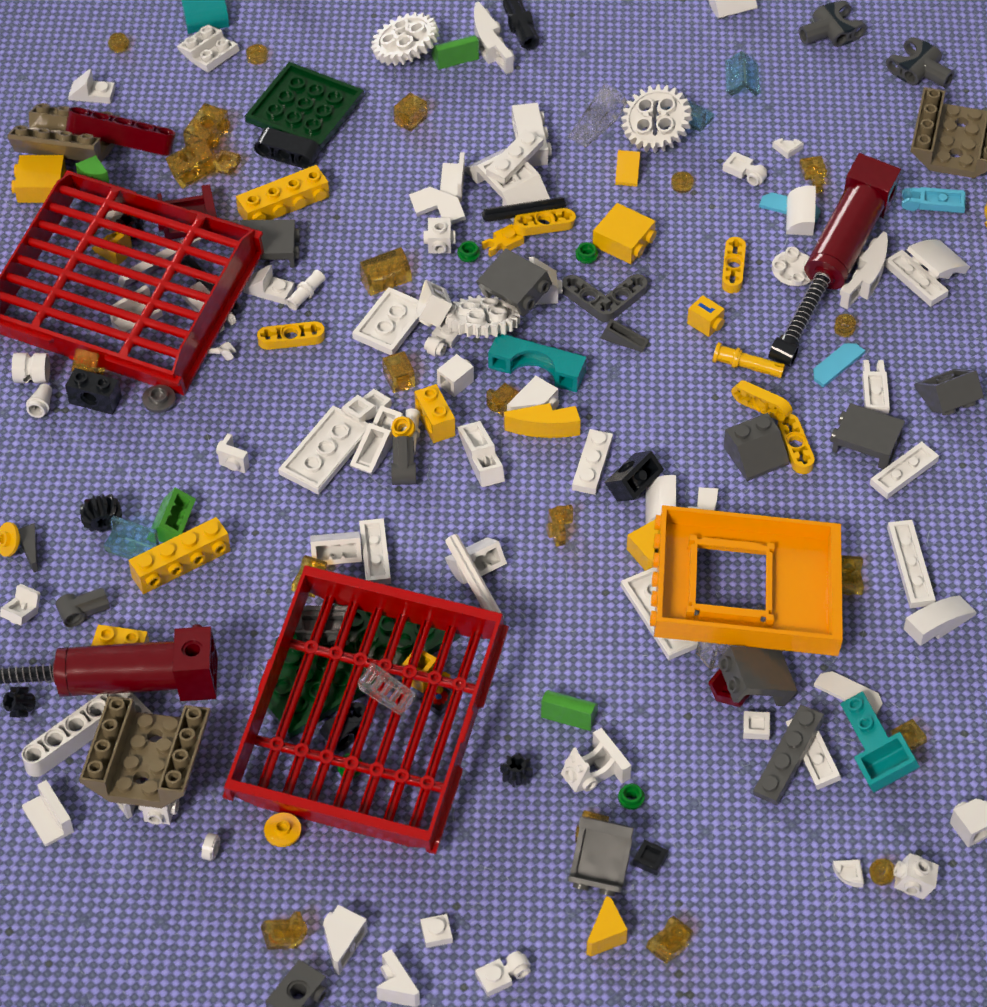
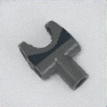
M841 0L818 7L812 15L815 22L799 27V36L803 44H809L828 37L835 47H840L861 38L865 34L867 26L862 20L844 19L850 14L852 8L847 1Z
M910 37L904 42V49L910 56L891 55L886 60L887 69L910 85H916L925 77L947 88L955 74L951 69L939 64L942 59V53L937 47L915 37ZM910 43L914 45L916 50L910 46Z

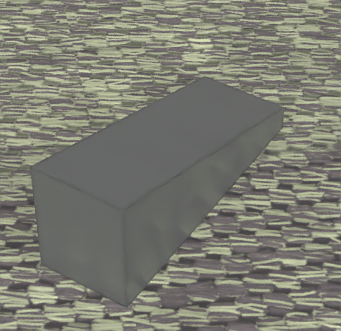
M610 319L600 339L640 352L644 351L649 341L647 338L613 319Z
M35 523L19 528L18 531L21 547L35 573L38 571L37 530Z

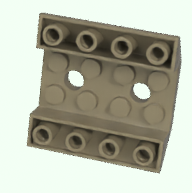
M924 87L910 151L929 171L975 178L986 173L987 111L944 104V90ZM957 124H964L965 127H960ZM956 154L960 157H952L951 155Z
M45 103L37 104L29 111V127L19 125L7 134L8 140L15 152L36 155H64L66 159L81 161L96 155L99 161L102 162L114 148V144L103 142L101 138L93 137L91 134L74 135L66 131L70 107H50L49 104ZM101 112V113L113 115V113H111V112Z
M108 696L79 778L80 783L113 803L163 808L185 795L211 709L184 705L181 717L136 712L134 699ZM154 736L162 737L157 742L149 741ZM139 778L148 779L143 784L135 783Z

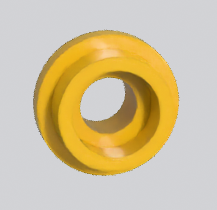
M401 416L393 421L391 432L394 437H411L415 432V424L410 418Z

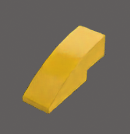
M548 403L504 412L505 431L542 438H563L580 435L581 420L576 406L552 410L551 404Z

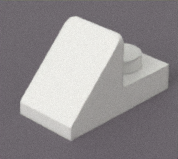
M89 69L73 81L68 99L111 104L116 89L115 82L93 81L92 69Z
M269 265L251 275L243 292L286 305L285 300L292 295L295 286L294 282L273 277L272 265Z
M392 949L383 953V966L380 969L387 981L376 987L377 998L382 1001L411 1007L419 1006V991Z

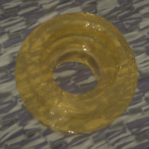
M114 33L109 38L108 47L113 52H123L129 47V39L123 33Z
M888 859L875 860L869 869L872 881L880 886L889 884L895 877L893 875L894 863Z

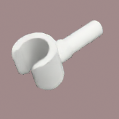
M225 342L220 347L210 348L208 354H222L225 360L229 361L234 358L232 353H235L236 350L231 343Z

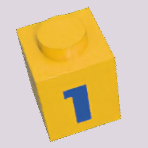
M702 295L688 308L687 324L710 337L715 331H719L725 323V309Z

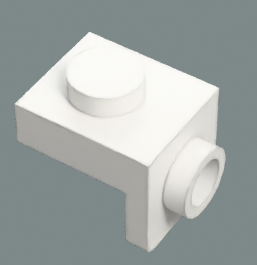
M227 433L224 440H221L216 448L219 465L225 466L232 471L246 473L250 467L248 452L235 448L233 435Z
M19 584L16 587L15 598L1 607L0 617L9 620L13 624L23 625L38 614L40 592Z

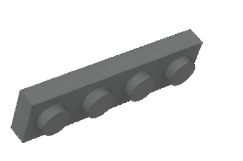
M803 705L799 706L753 790L754 796L775 805L779 804L825 720L823 713Z

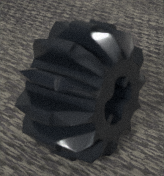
M102 493L100 496L93 495L91 499L84 500V504L80 506V517L84 528H89L90 531L98 530L100 533L102 530L109 531L111 527L118 526V522L122 521V509L117 498H114L113 495L104 496Z

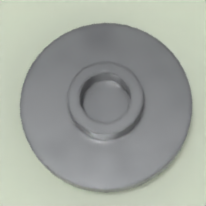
M166 385L151 386L142 396L144 407L155 413L169 410L176 401L174 391Z

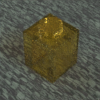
M410 92L393 107L394 123L410 132L413 131L427 118V101Z
M405 351L382 358L383 374L393 393L415 387V371Z

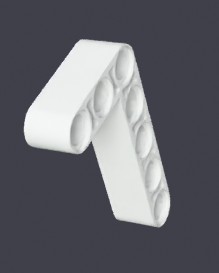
M133 693L97 695L29 743L22 750L25 770L32 777H40L92 741L101 715H96L102 714L108 696L134 699L136 712L153 713ZM154 736L149 741L157 742L162 737Z

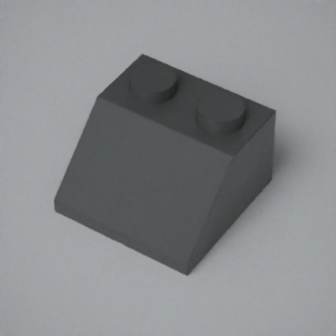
M952 369L914 384L915 389L930 410L942 413L943 416L955 413V408L961 406L963 408L974 406L977 404V400L984 398L977 370Z
M768 413L725 429L724 449L746 481L789 465L790 461L780 429Z

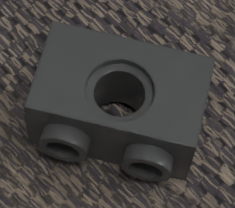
M299 959L265 1001L266 1007H314L316 1003H321L327 995L326 976ZM296 994L305 995L301 999L293 998V996H295Z

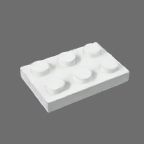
M388 287L352 332L353 339L393 356L420 322L416 313L419 300Z

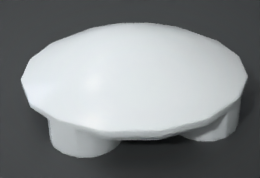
M788 247L785 252L778 254L772 261V272L780 282L789 286H803L812 281L804 270L809 256L799 252L797 248Z

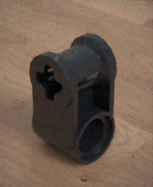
M360 702L351 703L336 746L338 752L345 750L355 741L366 709L365 705ZM336 715L327 720L320 729V734L327 741Z

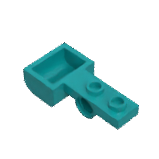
M181 0L188 34L196 33L207 25L217 29L230 27L225 0Z
M863 691L840 703L865 751L854 756L873 793L920 768L901 732L888 737Z

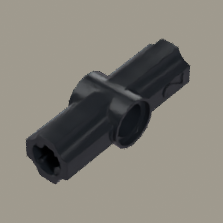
M503 0V8L508 17L511 33L516 34L522 48L526 50L534 49L539 44V37L534 29L531 12L525 10L521 0Z

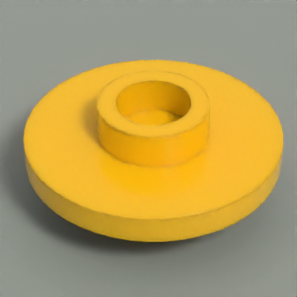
M6 522L0 527V554L4 557H11L19 547L20 534L14 523Z
M290 813L274 814L264 825L266 840L277 847H287L294 844L301 835L300 821Z

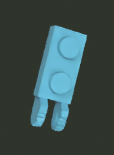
M909 187L904 188L902 191L904 200H902L901 205L905 210L965 212L964 190Z

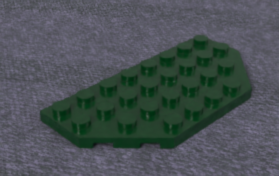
M357 609L349 632V645L344 646V652L352 654L359 652L372 614L371 612ZM382 615L368 658L383 659L396 622L395 618ZM406 621L392 664L402 666V663L411 654L421 625ZM430 628L423 650L431 655L440 649L445 631ZM455 633L453 642L460 638V634ZM279 637L276 638L275 645H274V649H275V646H276V643H277V640H278ZM319 644L320 646L332 648V646ZM289 648L267 709L278 725L305 652ZM318 655L314 656L287 732V736L290 739L305 729L329 658ZM339 661L318 722L338 711L354 666L353 664ZM363 668L352 702L373 689L378 674L377 670ZM388 674L386 682L397 675Z

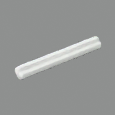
M459 535L449 536L445 542L482 609L501 613Z

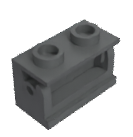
M304 606L295 632L297 640L304 642L310 640L321 606ZM332 606L319 644L334 647L348 606ZM349 635L345 645H349Z

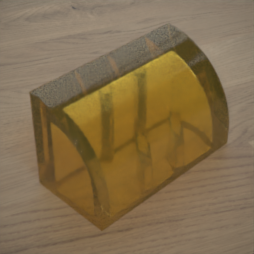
M402 247L360 262L361 282L370 296L385 291L388 287L393 288L412 281L410 266Z

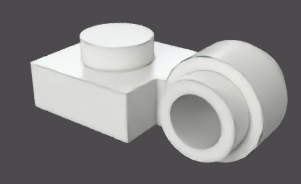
M735 151L723 164L724 172L740 179L747 175V181L753 186L762 184L767 178V169L763 165L755 166L753 165V159Z
M444 319L440 327L434 329L432 337L427 338L424 349L432 356L442 357L446 352L447 346L452 348L462 335H458V331L452 332V328H447Z
M515 951L507 956L506 966L503 965L499 958L475 970V975L487 997L511 987V976L521 979L531 972V964L525 954Z

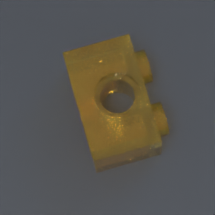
M204 103L183 131L185 147L209 155L212 149L218 146L223 134L227 133L230 128L228 111Z
M204 137L165 158L174 178L182 189L221 168L212 148Z

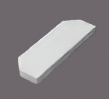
M833 671L821 673L813 686L842 701H846L863 691L876 715L883 705L879 693Z

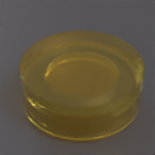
M261 44L249 46L246 50L248 62L252 64L264 63L268 59L267 48Z
M687 172L675 173L671 178L672 189L678 193L689 192L693 188V176Z

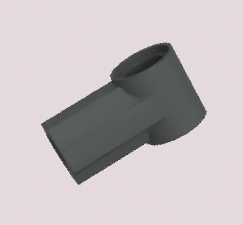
M392 437V485L416 484L413 437Z
M102 587L79 596L74 594L63 595L55 603L63 624L71 628L80 625L85 620V617L110 608L107 595Z

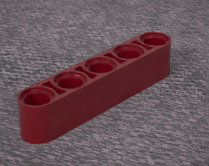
M79 107L69 108L65 128L66 131L74 135L91 134L93 137L101 138L103 142L164 156L172 154L176 135L175 131L169 128Z

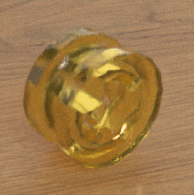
M849 314L837 316L834 326L835 333L841 337L853 335L856 325L855 318Z

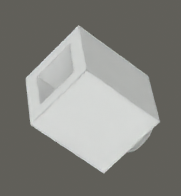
M457 354L437 369V385L453 397L457 396L474 382V366L470 361L463 359Z

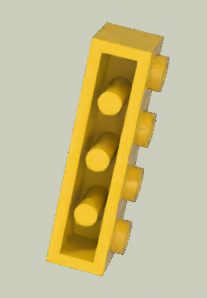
M314 165L237 195V211L243 220H273L329 198V184L318 166Z
M215 517L129 559L131 577L141 592L145 594L230 552L229 535L218 518Z

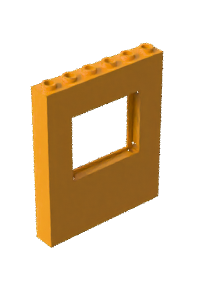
M662 505L661 514L655 516L654 530H659V534L655 533L653 548L658 549V553L654 552L652 565L653 568H657V572H653L652 587H656V591H652L651 606L655 607V611H651L650 626H654V637L839 656L843 641L841 524ZM697 548L766 555L765 611L697 604ZM695 610H700L698 615L694 614ZM761 617H766L764 622H761Z

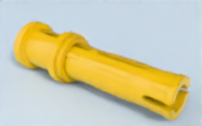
M721 342L717 343L712 360L714 363L719 361L731 365L732 368H738L739 366L780 379L785 369V364L744 353L738 347L733 349L723 346Z

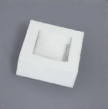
M744 711L743 739L769 740L770 712Z
M447 914L420 919L426 948L453 943Z

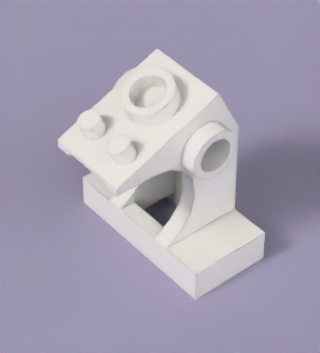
M600 728L593 732L592 747L594 750L581 757L576 747H574L569 757L565 760V766L561 772V775L575 793L583 790L589 792L598 783L612 775H615L621 784L631 778V764L606 732ZM594 764L598 770L590 772V766Z

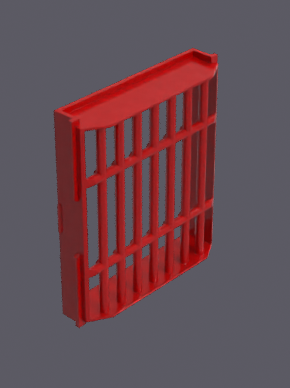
M67 170L64 176L54 185L0 274V335L153 386L166 385L174 393L184 396L264 252L261 239L263 232L192 209L188 210L140 195L135 191ZM74 198L101 207L96 215H92L69 206ZM114 210L187 234L182 243L104 218L109 211ZM65 215L90 223L86 232L83 233L61 226L59 223ZM106 228L177 252L172 261L95 237L94 235L98 229ZM56 233L80 242L75 250H70L48 241L52 234ZM199 237L234 248V251L230 258L192 247L191 244L194 239ZM93 245L165 268L166 271L160 279L86 255L84 252L88 246ZM44 250L69 260L65 267L61 268L37 259ZM190 255L224 266V269L220 276L183 265L181 262L185 256ZM84 263L155 286L156 288L150 297L73 272L77 264ZM34 268L58 276V279L54 286H50L29 279L27 276L31 269ZM180 273L215 285L210 294L170 281L174 274ZM74 281L146 306L141 315L62 289L66 282ZM21 286L48 294L43 304H39L18 297L16 294ZM170 291L204 302V305L200 312H196L160 299L164 292ZM63 299L133 322L135 325L131 332L127 333L52 308L56 300ZM10 304L37 312L31 324L5 316L4 314ZM160 309L193 320L194 322L188 331L151 319L150 316L154 310ZM52 317L125 341L120 352L117 353L41 328L40 326L45 318ZM148 327L184 340L179 349L140 337V334L144 328ZM140 346L176 359L171 371L129 357L128 355L133 347Z
M305 565L272 657L268 660L260 681L256 701L224 786L223 799L233 801L234 797L267 810L290 813L295 817L408 847L425 848L426 852L437 854L463 773V769L460 766L478 710L484 708L509 630V626L504 625L503 614ZM312 593L324 599L310 640L304 642L293 639L308 595ZM333 603L348 606L334 647L320 646L319 642ZM357 609L371 612L372 614L359 652L356 654L344 652L343 649ZM382 615L395 618L396 622L383 659L368 658ZM407 621L421 626L408 665L404 667L392 664ZM430 628L445 631L433 670L430 673L417 670ZM456 633L468 636L470 639L458 676L452 679L442 676ZM480 639H490L476 684L466 682ZM289 648L305 652L275 737L268 738L258 735ZM318 655L329 658L300 743L295 745L284 742L314 656ZM339 661L353 664L354 666L325 749L323 751L310 749L309 746ZM363 668L377 670L378 674L350 756L345 758L334 755ZM388 674L401 676L403 680L375 762L373 764L361 762L359 759ZM413 680L428 683L400 769L396 771L384 768ZM438 686L453 689L425 776L419 777L409 774ZM463 692L472 694L444 783L435 781ZM254 745L270 749L257 786L241 782ZM280 752L295 755L282 792L267 789ZM305 758L320 762L307 799L292 795ZM330 765L345 768L333 805L317 802ZM355 771L370 775L358 812L343 809ZM380 778L395 781L383 819L368 815ZM405 784L421 788L409 825L393 822ZM430 792H438L440 796L429 830L420 829V822Z

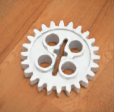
M415 12L410 17L406 14L404 18L398 16L397 21L390 20L391 24H384L383 30H377L379 35L373 36L374 41L371 42V48L376 59L380 60L381 63L386 62L387 65H390L393 62L394 66L401 62L404 65L406 60L413 62L415 57L420 59L421 53L427 54V48L434 47L432 43L438 42L439 29L434 18H430V15L425 16L424 13L417 16Z
M658 84L656 90L648 86V92L645 93L641 89L640 96L633 94L635 101H627L629 108H623L625 116L621 117L624 123L621 126L632 145L635 144L637 149L643 146L645 152H648L650 147H652L654 153L657 152L658 147H661L663 152L666 149V145L674 148L673 141L681 143L679 136H687L684 129H691L689 121L693 120L690 114L692 113L690 104L683 93H678L676 88L670 91L668 85L662 90Z
M477 295V298H472L468 296V300L460 298V302L453 301V305L445 317V324H447V328H452V332L458 331V335L466 333L467 337L475 335L476 338H479L481 335H484L485 338H488L489 335L498 337V333L506 335V331L513 332V328H518L520 315L516 307L502 299L499 300L498 297L482 298L480 295Z

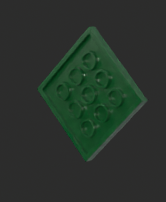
M288 62L246 113L245 122L262 129L272 128L313 140L318 143L322 150L364 97V90Z

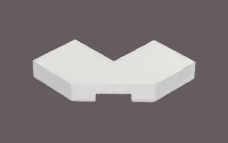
M432 187L409 194L417 216L438 209L441 218H451V225L466 220L459 199L456 196Z

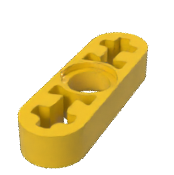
M568 208L519 214L515 216L512 228L520 236L566 231L574 227L576 214ZM539 220H546L549 224H542Z
M731 237L727 239L725 244L722 289L727 293H737L742 289L746 242L740 237ZM733 247H738L737 254L733 253ZM731 262H736L740 266L733 268L730 267L728 264ZM730 276H735L734 283H730Z
M317 321L266 326L257 332L258 345L265 350L317 345L325 339L324 326ZM288 333L297 334V336L292 339L285 337V335Z
M741 380L731 390L737 402L762 414L768 413L775 420L784 421L793 411L792 406L786 399L747 381Z
M790 414L784 421H778L777 427L780 429L793 470L799 474H808L813 470L815 458L798 417ZM788 425H789V426H792V430H791L790 433H789ZM797 440L801 442L802 445L799 447H793L789 444V442ZM801 454H802L803 462H802V461H799Z

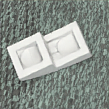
M373 389L363 398L356 395L341 409L347 415L362 422L376 417L380 406L390 408L392 400Z

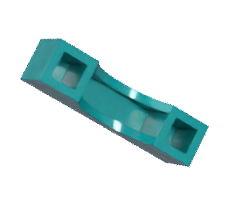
M498 333V337H495L488 352V368L511 374L523 366H538L544 368L552 375L555 387L573 392L578 391L586 373L587 357L555 347L541 345L533 341L519 339L511 335Z

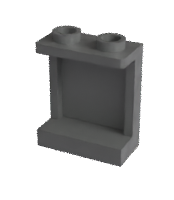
M240 220V225L263 232L261 239L264 252L260 260L288 259L290 261V268H295V259H299V246H296V242H300V229H296L295 220Z
M506 248L476 281L482 295L488 298L495 295L516 307L519 315L523 317L534 308L537 301L548 292L552 285L547 270Z
M850 403L847 411L841 412L838 421L839 428H834L830 438V442H833L832 451L837 453L839 447L843 446L879 458L878 468L885 469L889 466L900 442L905 421Z
M730 646L718 661L734 703H739L745 695L773 696L776 706H785L797 692L781 650Z
M581 816L571 872L567 881L574 882L573 887L577 889L589 890V886L600 888L599 893L615 896L616 892L621 893L623 891L636 827Z

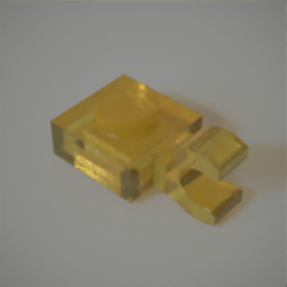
M822 156L800 159L799 166L804 180L811 179L812 186H816V193H822L824 191L822 184H824V178L827 176V169Z

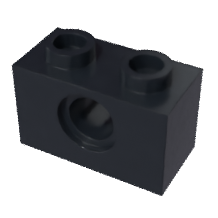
M77 368L73 370L65 385L69 404L111 415L115 412L122 398L119 379Z
M652 451L634 453L604 483L617 502L635 500L664 471V468Z

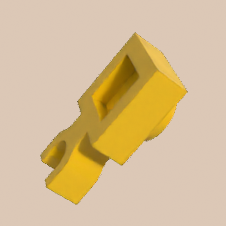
M513 224L494 232L493 239L482 241L483 250L491 247L488 249L490 257L497 254L500 249L512 250L524 244V236L515 233V230L512 228Z

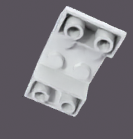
M502 149L465 167V171L477 184L486 181L502 198V206L550 199L540 174L528 161L505 185L486 175V169L506 149Z

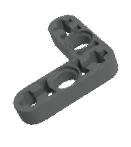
M568 275L562 281V293L598 320L609 322L610 319L614 320L646 294L648 281L643 275H631L605 296L582 278L576 275ZM619 295H624L627 297V299L625 301H619L616 299V297ZM585 296H593L595 299L593 301H586L583 298Z

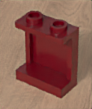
M210 184L201 186L202 195L163 201L162 194H157V198L160 201L217 217ZM158 225L159 232L164 231L165 238L170 240L184 238L187 234Z

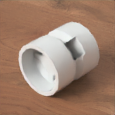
M28 353L13 354L12 379L14 383H28L30 380L34 383L43 384L49 382L50 358L48 353H34L32 356Z

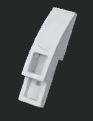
M478 1L474 7V34L479 40V51L488 64L496 61L505 74L514 71V53L504 45L500 37L501 26L499 22L495 21L491 17L489 10L484 8Z
M884 231L878 238L872 239L865 252L862 251L856 260L858 267L852 280L849 283H845L840 290L841 307L848 310L859 296L868 300L878 286L884 270L888 245L887 233Z

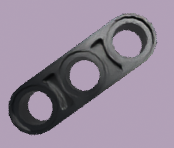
M265 128L254 144V150L260 156L303 169L311 167L321 152L320 146L313 140L272 128Z

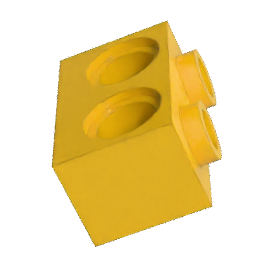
M437 384L414 391L415 409L420 411V419L432 442L436 443L454 437L455 417Z

